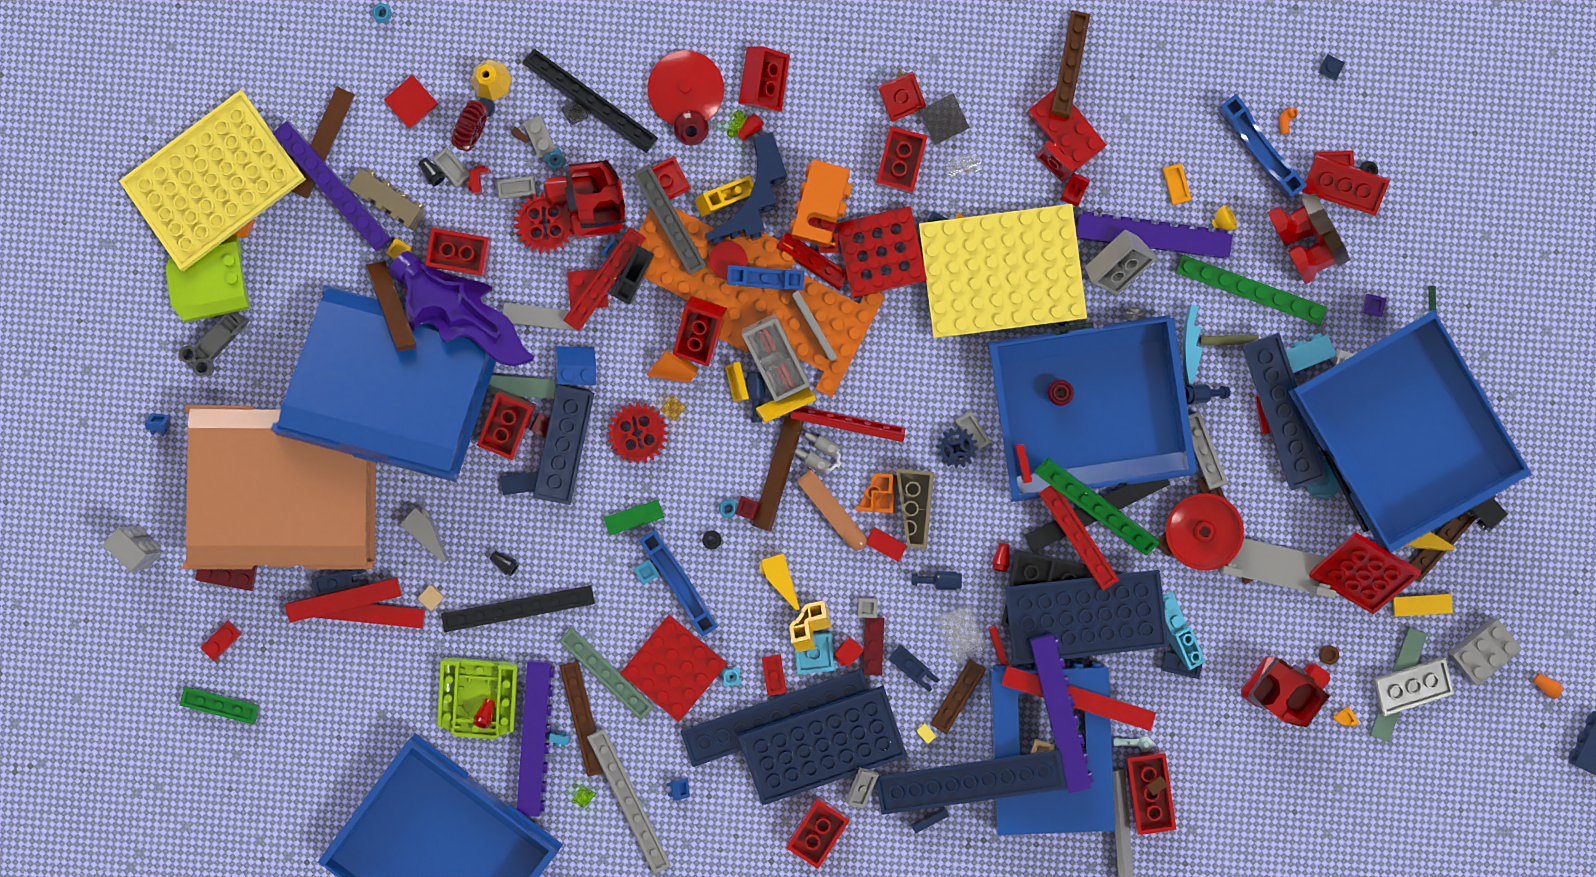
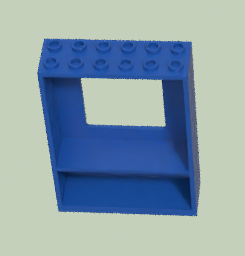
M1072 661L1070 665H1065V668H1062L1064 676L1067 675L1071 686L1110 697L1109 669L1101 661H1089V664L1081 663V661ZM1031 663L1032 666L1028 667L1024 666V664H1012L1014 668L1038 675L1035 663ZM995 664L993 668H989L992 759L1020 755L1018 696L1020 694H1030L1001 685L1006 666L1001 664ZM1084 711L1086 753L1089 760L1086 767L1087 771L1091 770L1094 780L1091 783L1092 788L1071 794L1064 789L994 799L995 830L998 835L1115 831L1110 718Z

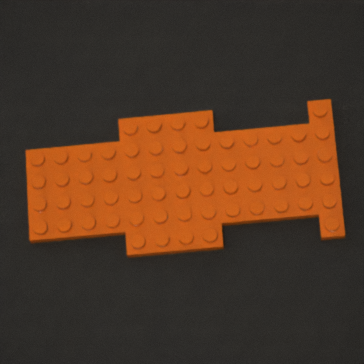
M674 207L706 264L704 268L689 275L653 209L650 208L638 231L646 237L641 247L655 254L644 278L687 301L691 296L726 307L727 312L719 339L747 354L749 348L742 336V329L777 313L798 358L824 372L815 389L833 397L885 295L874 293L863 296L859 304L805 275L803 290L727 285V279L716 276L711 270L709 263L710 253L716 245H712V243L707 244L705 233L715 228ZM744 232L738 238L730 239L728 237L723 239V242L733 241L742 246L748 258L747 267L794 270L792 269L795 264V260L792 259L793 257L784 251L778 250L776 246L780 240L766 233L762 234V238L751 241V238L746 240ZM799 291L836 354L837 359L833 361L828 359L793 299V293ZM787 347L781 349V350H783V351L789 353Z

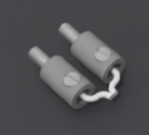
M807 431L804 437L814 442V447L826 455L834 458L837 454L838 464L828 468L831 462L812 451L808 454L797 448L795 454L805 459L804 464L823 475L826 470L832 471L835 467L839 468L841 465V455L838 452L840 445L823 435L817 437Z

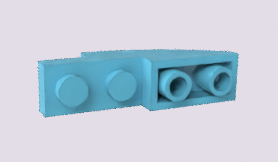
M1173 591L1163 594L1168 639L1188 670H1191L1206 662L1192 628L1187 626Z

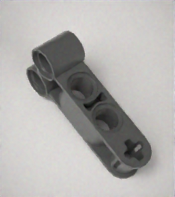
M239 312L225 314L195 347L183 346L179 350L180 360L193 364L192 368L196 375L211 376L215 370L212 361L249 323V319H245ZM189 350H192L193 357L192 359L188 360L186 357V353ZM206 363L207 370L206 372L202 373L200 371L201 364Z

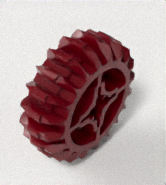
M471 100L466 104V107L463 108L462 113H460L453 131L451 140L453 146L466 152L474 148L485 127L489 112L488 106L475 100Z

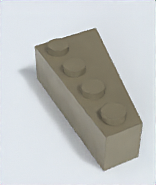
M360 168L348 188L373 203V205L385 213H388L397 221L403 223L407 228L416 231L428 213L423 210L425 206L416 200L414 203L408 200L409 195L400 189L398 192L393 190V185L385 179L382 182L376 179L377 174L367 168L364 171Z
M896 468L907 547L927 549L934 472Z

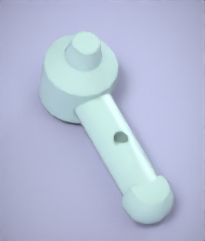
M1141 736L1139 739L1119 737L1112 739V745L1115 747L1132 746L1148 751L1153 746V742L1148 736Z

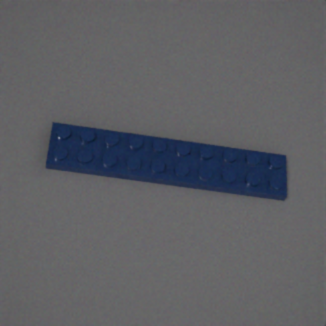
M861 668L682 729L680 732L692 767L742 751L737 734L869 690Z
M1061 749L879 775L876 780L882 815L1068 788Z

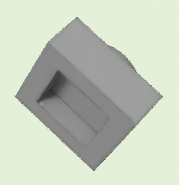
M859 598L858 617L877 618L878 598Z

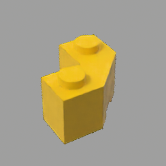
M824 600L806 604L798 618L790 624L791 642L797 653L816 648L813 631L832 627L829 609Z

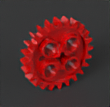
M541 192L540 198L533 194L534 200L531 201L529 198H526L528 204L520 203L523 210H516L517 214L520 215V217H514V220L519 222L514 225V228L520 229L516 232V236H522L519 239L520 243L526 241L525 248L527 249L532 246L531 251L533 253L536 249H539L540 255L543 253V250H546L549 255L550 249L557 253L558 246L564 249V242L570 244L568 237L574 238L572 232H570L571 226L569 221L574 212H568L569 206H564L565 203L551 205L546 201L543 192ZM542 207L546 209L548 240H545ZM556 209L559 211V214L556 217H550L548 215L549 211ZM537 211L540 215L537 219H531L529 217L530 213ZM553 228L561 230L558 236L550 234ZM534 230L542 232L539 238L531 236Z
M636 402L635 407L629 403V409L621 406L623 412L615 411L618 417H611L610 419L614 423L607 425L612 428V431L607 432L608 435H612V438L607 441L614 442L611 449L617 448L618 450L615 455L617 456L622 453V460L629 457V463H632L633 459H636L637 464L640 463L641 459L647 463V457L654 460L653 454L661 455L658 449H665L662 442H668V439L664 438V435L669 434L668 431H664L668 424H662L665 417L659 418L658 415L661 411L658 410L654 413V406L647 409V403H644L642 407H640L639 402ZM633 416L636 417L638 429L643 431L640 434L644 446L643 450L640 449L638 437L633 435V432H636L632 420ZM642 416H647L650 419V423L646 427L640 424ZM624 421L631 423V429L628 432L623 431L621 428ZM648 434H652L655 438V442L652 445L645 443V437ZM630 439L636 442L634 450H629L626 446L627 441Z

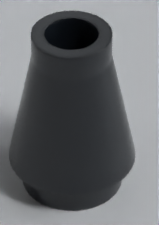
M423 158L418 163L428 184L435 187L443 182L445 179L444 172L430 162L428 158Z
M494 551L489 559L504 575L512 576L519 567L516 559L498 551Z

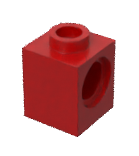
M849 635L834 652V655L837 656L835 660L840 665L844 666L846 664L849 667L864 651V648Z

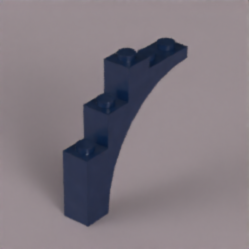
M773 132L754 137L757 174L752 192L744 206L732 219L720 227L705 233L707 244L712 243V245H716L728 237L735 239L740 237L743 232L746 240L751 238V241L762 238V234L765 233L759 211L767 213L773 210L776 201L770 184H773V186L784 183L787 177Z

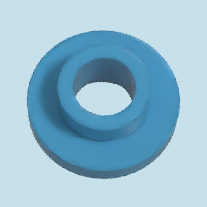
M379 3L373 8L372 15L377 22L385 23L390 20L392 11L387 4ZM384 10L386 13L381 17L379 13Z
M725 499L719 505V513L724 518H732L736 515L738 506L735 501ZM726 505H730L732 507L731 512L725 511Z

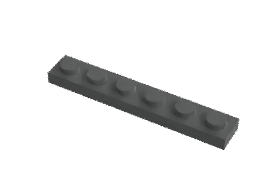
M648 164L634 172V178L689 275L706 266L704 260L651 166Z

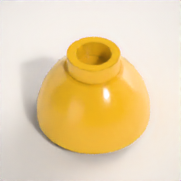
M1221 206L1217 210L1215 218L1212 219L1214 228L1227 231L1236 229L1237 220L1234 213L1228 206Z

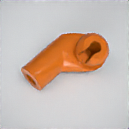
M1288 107L1280 114L1278 118L1280 134L1290 133L1289 122L1298 116V110L1295 107Z

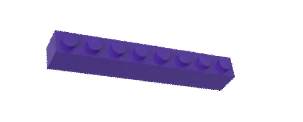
M284 122L272 133L375 251H380L393 240L291 122Z
M1093 212L1079 214L1076 222V236L1080 240L1111 243L1119 234L1127 230L1137 235L1150 249L1222 259L1230 258L1233 234H1227V230L1221 229L1211 232L1206 227H1197V230L1189 229L1190 226L1178 224V227H1173L1168 222H1159V225L1151 224V220L1140 219V222L1132 221L1130 217L1113 219V215L1102 214V217L1094 216Z
M1051 633L1031 638L1029 642L1056 749H1061L1068 785L1066 790L1071 794L1091 789V783L1094 780L1091 770L1087 771L1086 764L1089 763L1086 751H1082L1081 745L1084 744L1082 733L1077 731L1076 726L1079 725L1077 713L1073 714L1072 706H1075L1072 694L1068 695L1067 687H1070L1067 675L1064 676L1062 668H1065L1063 657H1059L1057 649H1060L1058 637L1054 638V635Z
M527 661L517 810L525 816L539 817L545 811L546 800H543V792L546 793L547 781H544V773H548V762H545L546 754H549L550 743H547V735L551 733V724L548 723V718L552 716L553 705L550 704V697H553L554 685H551V678L555 677V666H552L553 661Z

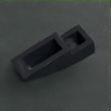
M637 245L612 296L628 305L632 304L655 254Z

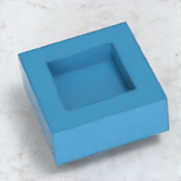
M651 559L633 569L643 585L660 575Z
M552 731L549 742H553L554 746L564 747V745L570 743L571 735Z

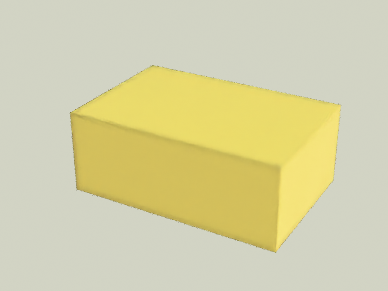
M925 723L916 730L927 744L936 737Z

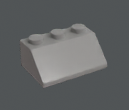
M1124 230L1085 266V269L1093 284L1118 295L1158 258L1137 235Z

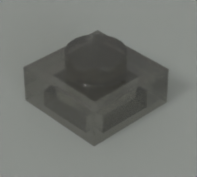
M575 101L563 106L561 110L571 126L587 119L589 115Z

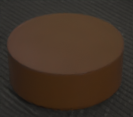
M1325 645L1319 650V658L1325 664H1334L1339 659V651L1332 645Z

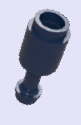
M747 372V377H745L749 399L752 400L753 413L750 419L752 423L762 422V419L756 412V408L760 406V399L765 397V380L761 372Z
M1207 384L1187 385L1185 387L1188 404L1208 403L1211 397L1226 399L1231 394L1230 388L1227 386H1220L1219 389H1211Z
M937 571L935 576H918V573L912 574L911 585L934 584L937 590L957 591V589L962 588V573H957V571Z

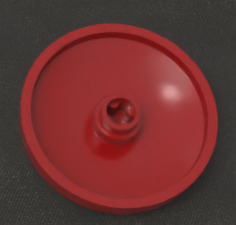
M682 50L665 56L655 65L648 80V97L656 114L670 125L674 126L676 118L681 113L692 110L701 113L709 121L718 112L723 102L724 82L720 70L711 59L695 51Z
M1199 493L1186 497L1173 508L1166 523V540L1172 554L1184 565L1196 570H1214L1228 564L1238 554L1244 540V525L1238 510L1228 500L1215 494Z

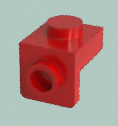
M485 165L474 166V170H469L468 189L474 195L483 194L480 175L491 174V170L486 168Z
M1072 173L1060 200L1078 207L1090 180L1083 175Z

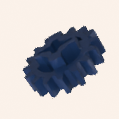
M951 427L949 428V434L944 431L943 435L945 437H939L938 439L942 443L936 446V448L941 449L937 455H943L941 461L947 460L948 467L953 463L955 469L958 468L959 464L964 468L966 461L969 464L972 463L970 457L976 458L977 456L973 451L978 450V447L974 446L978 441L971 439L974 435L973 433L966 434L967 428L962 432L960 427H957L956 431ZM953 435H959L958 439L956 440H950L948 438ZM965 439L969 441L970 449L966 447ZM957 443H960V448H962V451L959 450L958 452H955L953 444L956 445ZM945 446L949 448L950 456L946 454ZM959 455L967 456L962 460H955Z

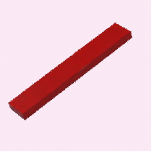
M629 227L563 321L580 332L627 266L637 245L641 246L646 237L632 227Z
M805 406L793 410L790 417L795 420L903 442L906 428Z
M1051 485L1039 491L1038 494L1100 588L1105 590L1119 580L1064 495Z
M393 577L288 602L284 606L289 622L292 623L402 596L398 577Z
M367 604L314 618L423 629L425 609Z

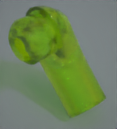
M741 110L734 112V119L727 130V135L731 138L736 136L746 120V115Z

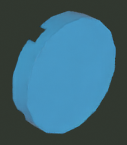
M1322 460L1328 478L1306 485L1305 488L1314 497L1325 499L1333 497L1341 488L1328 462Z

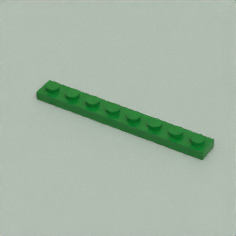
M1181 255L1175 271L1176 274L1316 325H1321L1327 309L1326 306L1185 255Z
M1049 457L1035 469L1036 475L1147 556L1159 544V540Z

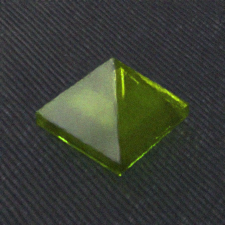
M586 787L579 788L572 802L585 808L596 793Z

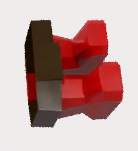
M1316 193L1301 198L1304 205L1291 214L1278 207L1267 212L1285 247L1301 239L1311 236L1315 237L1317 243L1308 249L1294 246L1287 250L1305 285L1315 279L1317 272L1334 264L1340 267L1350 260L1343 241Z
M1266 656L1241 689V696L1255 707L1269 710L1285 723L1307 728L1330 697L1324 690L1330 681V674L1315 663L1307 664L1302 670L1297 665L1290 666L1284 660L1277 659L1275 656Z

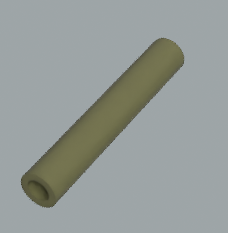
M1200 336V346L1243 345L1259 339V336Z

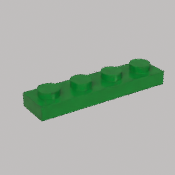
M187 686L183 689L179 705L253 725L256 723L260 707L257 704Z

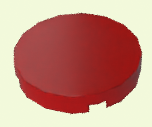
M724 241L712 249L709 263L711 270L716 276L727 279L728 265L747 267L748 258L741 245L733 241Z

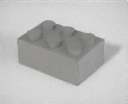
M141 526L118 528L102 544L130 572L148 569L163 553L160 549L161 545L156 540H151L147 536L146 530Z
M1491 617L1451 649L1447 655L1469 682L1478 686L1523 649L1499 619Z

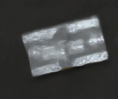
M976 150L943 163L950 181L983 168Z

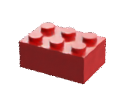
M890 126L875 185L913 194L928 136Z
M431 227L425 266L485 277L492 239Z
M691 296L685 304L672 354L709 367L716 352L727 308Z
M503 390L497 392L476 446L513 460L518 454L537 404Z
M817 796L786 843V849L819 869L849 823L850 817Z

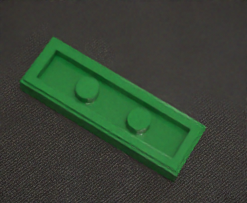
M658 499L606 516L604 520L609 535H613L664 518V514Z

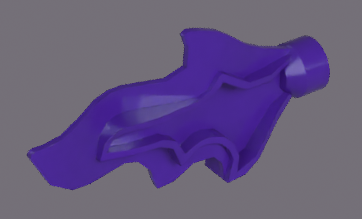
M409 251L401 253L393 261L389 274L404 285L406 292L405 316L413 332L422 324H431L439 330L440 338L445 343L456 337L471 338L491 358L503 365L516 367L534 360V356L522 345L514 325L508 317L496 309L483 304L481 298L486 293L492 291V286L474 280L451 276L427 267Z

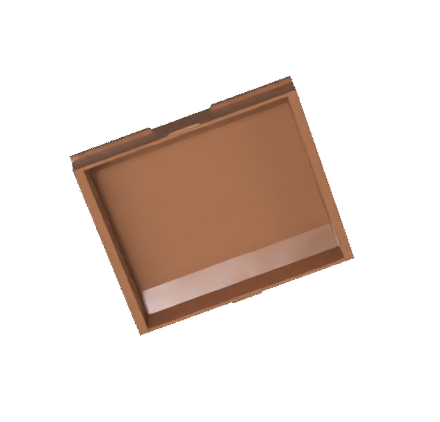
M185 405V413L188 414L186 561H183L182 569H252L254 565H267L268 567H294L295 565H302L304 569H373V565H375L376 463L353 457L347 453L275 435L274 431H271L273 422L278 423L281 409H256L254 406Z

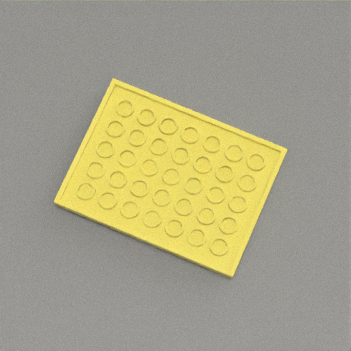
M239 90L119 180L181 271H185L306 180L243 90Z
M1072 204L919 223L923 261L927 276L926 285L933 339L1087 319Z

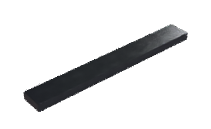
M535 48L523 60V65L645 153L657 142V136Z
M1168 479L1131 485L1126 484L1102 496V498L1120 510L1170 485ZM1081 507L1074 510L1084 527L1098 521ZM1054 520L1024 535L1032 553L1066 537L1057 521Z
M592 585L441 613L444 632H450L595 604Z

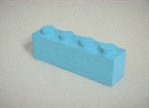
M1321 333L1311 336V340L1304 343L1301 340L1293 343V348L1288 350L1285 348L1293 373L1336 356L1328 334L1322 336Z

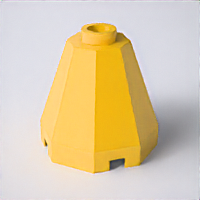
M488 59L475 66L470 82L478 97L487 98L494 102L508 94L512 77L505 64Z

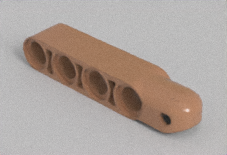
M812 469L796 480L850 548L861 550L866 546L867 539L865 534Z

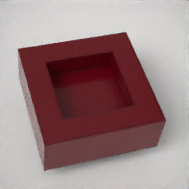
M538 413L529 430L545 438L549 418Z
M741 496L735 514L755 520L761 502Z

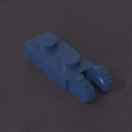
M366 569L346 570L312 579L315 595L368 584V579L353 582L352 575L362 574L366 572Z
M901 644L888 658L928 692L932 688L922 680L926 674L934 682L938 683L940 681L937 676L929 671L930 669Z

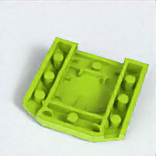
M238 235L227 238L185 271H181L172 257H169L165 269L170 304L185 323L251 309L248 290L245 287L241 261L242 249Z
M465 658L441 659L437 726L445 728L456 737L496 739L509 732H514L518 664ZM484 699H491L495 702L492 723L487 729L479 728L474 725L473 717L483 704Z

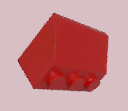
M764 46L747 47L738 104L751 108L782 112L790 55Z

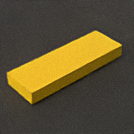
M806 387L777 402L773 400L756 408V412L762 421L766 423L816 401V397L810 388Z
M1450 593L1401 596L1392 599L1393 616L1395 617L1453 613L1452 594Z

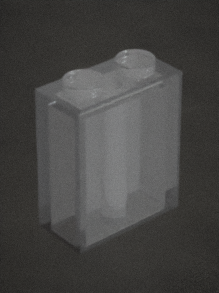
M971 604L935 616L951 661L959 663L966 660L968 655L974 654V656L985 653L984 649L988 647Z

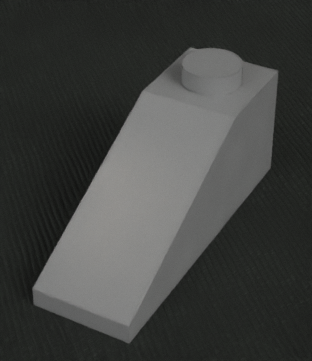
M415 507L400 526L443 563L449 560L434 521L429 517L431 515L430 512L424 507L421 509Z

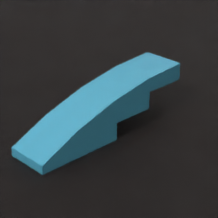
M1192 304L1187 309L1182 342L1183 369L1186 385H1193L1203 351L1202 347L1196 346L1201 327L1194 325L1199 306Z

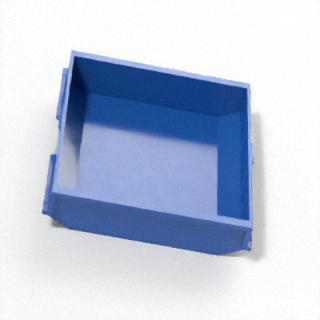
M324 285L322 290L323 297L320 300L284 397L278 423L273 422L271 431H274L275 435L347 453L360 459L375 463L381 462L457 483L497 361L491 358L471 338L456 337L445 343L440 338L439 330L431 324H422L414 332L412 331L416 342L415 349L397 352L377 299Z
M1434 309L1289 391L1290 396L1322 450H1327L1351 491L1349 496L1379 546L1388 550L1389 553L1398 550L1532 475L1526 462L1490 405L1491 401L1479 381L1475 380Z
M1171 315L1105 324L1100 329L1069 331L1067 334L1055 335L1052 332L987 342L991 356L1011 490V502L1041 498L1038 492L1050 484L1036 475L1035 469L1048 457L1092 489L1116 486L1118 483L1123 482L1131 485L1194 475V472H1197L1175 320L1171 318ZM1065 380L1072 385L1074 396L1070 403L1064 406H1057L1049 400L1047 391L1052 382ZM1014 445H1024L1032 482L1024 484L1022 481Z
M414 733L318 860V863L336 877H540L563 844L511 804H505L469 777V773L417 733Z

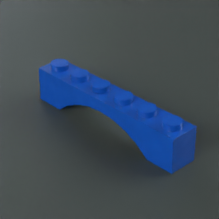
M1237 93L1217 108L1287 200L1307 186L1296 170L1269 143Z
M655 529L641 538L639 542L678 597L701 637L719 626L718 622L658 530Z

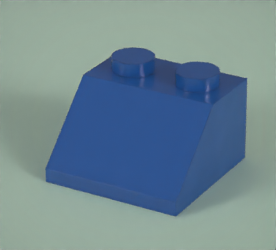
M556 346L554 384L595 386L596 358L594 348Z

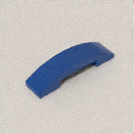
M728 265L727 285L803 290L805 271Z

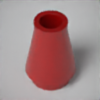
M753 113L747 117L737 135L745 141L763 129L762 126L765 123L757 114Z
M998 544L991 563L993 570L1007 572L1008 568H1010L1009 544Z
M484 699L483 704L473 717L475 726L487 729L491 725L495 705L493 700Z

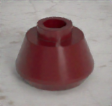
M1056 380L1050 384L1047 394L1049 400L1054 405L1064 406L1073 399L1074 390L1069 382Z

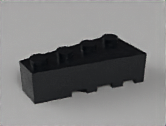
M1493 497L1464 512L1468 517L1472 516L1477 520L1476 524L1481 530H1487L1489 533L1508 515Z

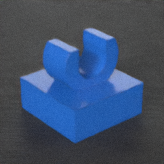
M151 413L145 422L146 430H150L151 435H154L156 431H161V436H164L171 422L170 415Z
M679 778L667 783V786L672 788V792L668 793V796L673 797V801L690 797L688 778Z

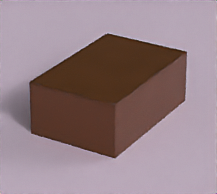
M514 127L511 131L525 144L530 140L517 127Z
M1159 775L1146 786L1155 795L1168 785L1162 776Z

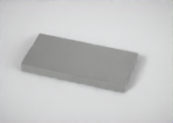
M1445 657L1436 658L1372 679L1382 716L1397 713L1454 694Z

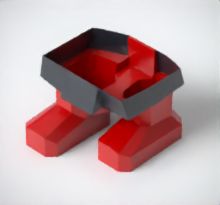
M608 160L570 164L565 167L566 176L550 177L547 179L543 186L546 201L551 205L568 203L569 211L574 212L569 219L574 237L581 239L620 232L624 226L623 223L626 222L625 202L620 178Z

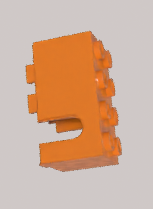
M813 159L812 164H807L805 177H808L807 182H802L800 189L802 199L801 201L797 200L795 207L797 217L796 220L792 219L789 232L792 233V238L828 248L830 245L835 246V241L834 243L831 242L833 232L812 227L808 224V220L815 217L836 223L838 217L844 218L847 203L842 201L843 198L849 200L852 190V184L848 183L850 169Z

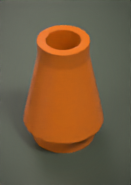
M1538 673L1533 679V683L1548 698H1553L1554 700L1564 689L1560 682L1541 673Z

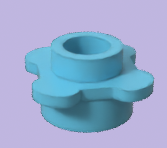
M738 667L733 669L724 668L721 673L724 676L723 685L725 687H729V685L739 686L742 681L739 678L740 669Z

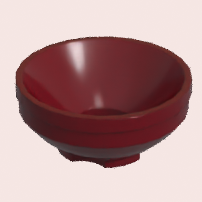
M685 111L675 120V136L685 145H698L708 135V121L704 115L697 111ZM688 126H695L697 128V133L694 136L687 135L686 128Z

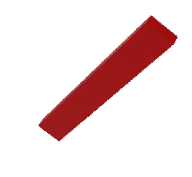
M1006 666L1001 685L1043 698L1038 675ZM1071 685L1067 687L1068 695L1072 694L1075 706L1072 707L1151 731L1156 712Z

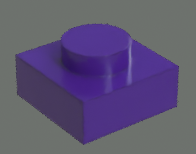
M1366 294L1362 313L1382 317L1387 298Z

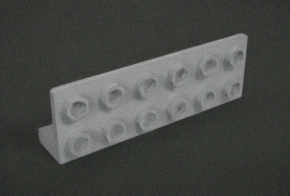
M1244 538L1241 549L1235 558L1217 570V572L1293 588L1330 598H1335L1336 591L1330 589L1331 585L1319 583L1309 577L1311 570L1326 556Z

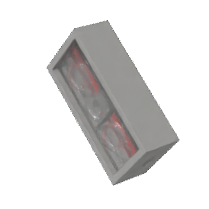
M777 313L742 329V336L775 402L810 386V380Z

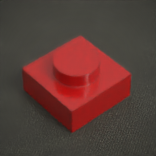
M832 233L831 242L834 243L835 241V246L830 245L828 248L819 246V253H838V233Z

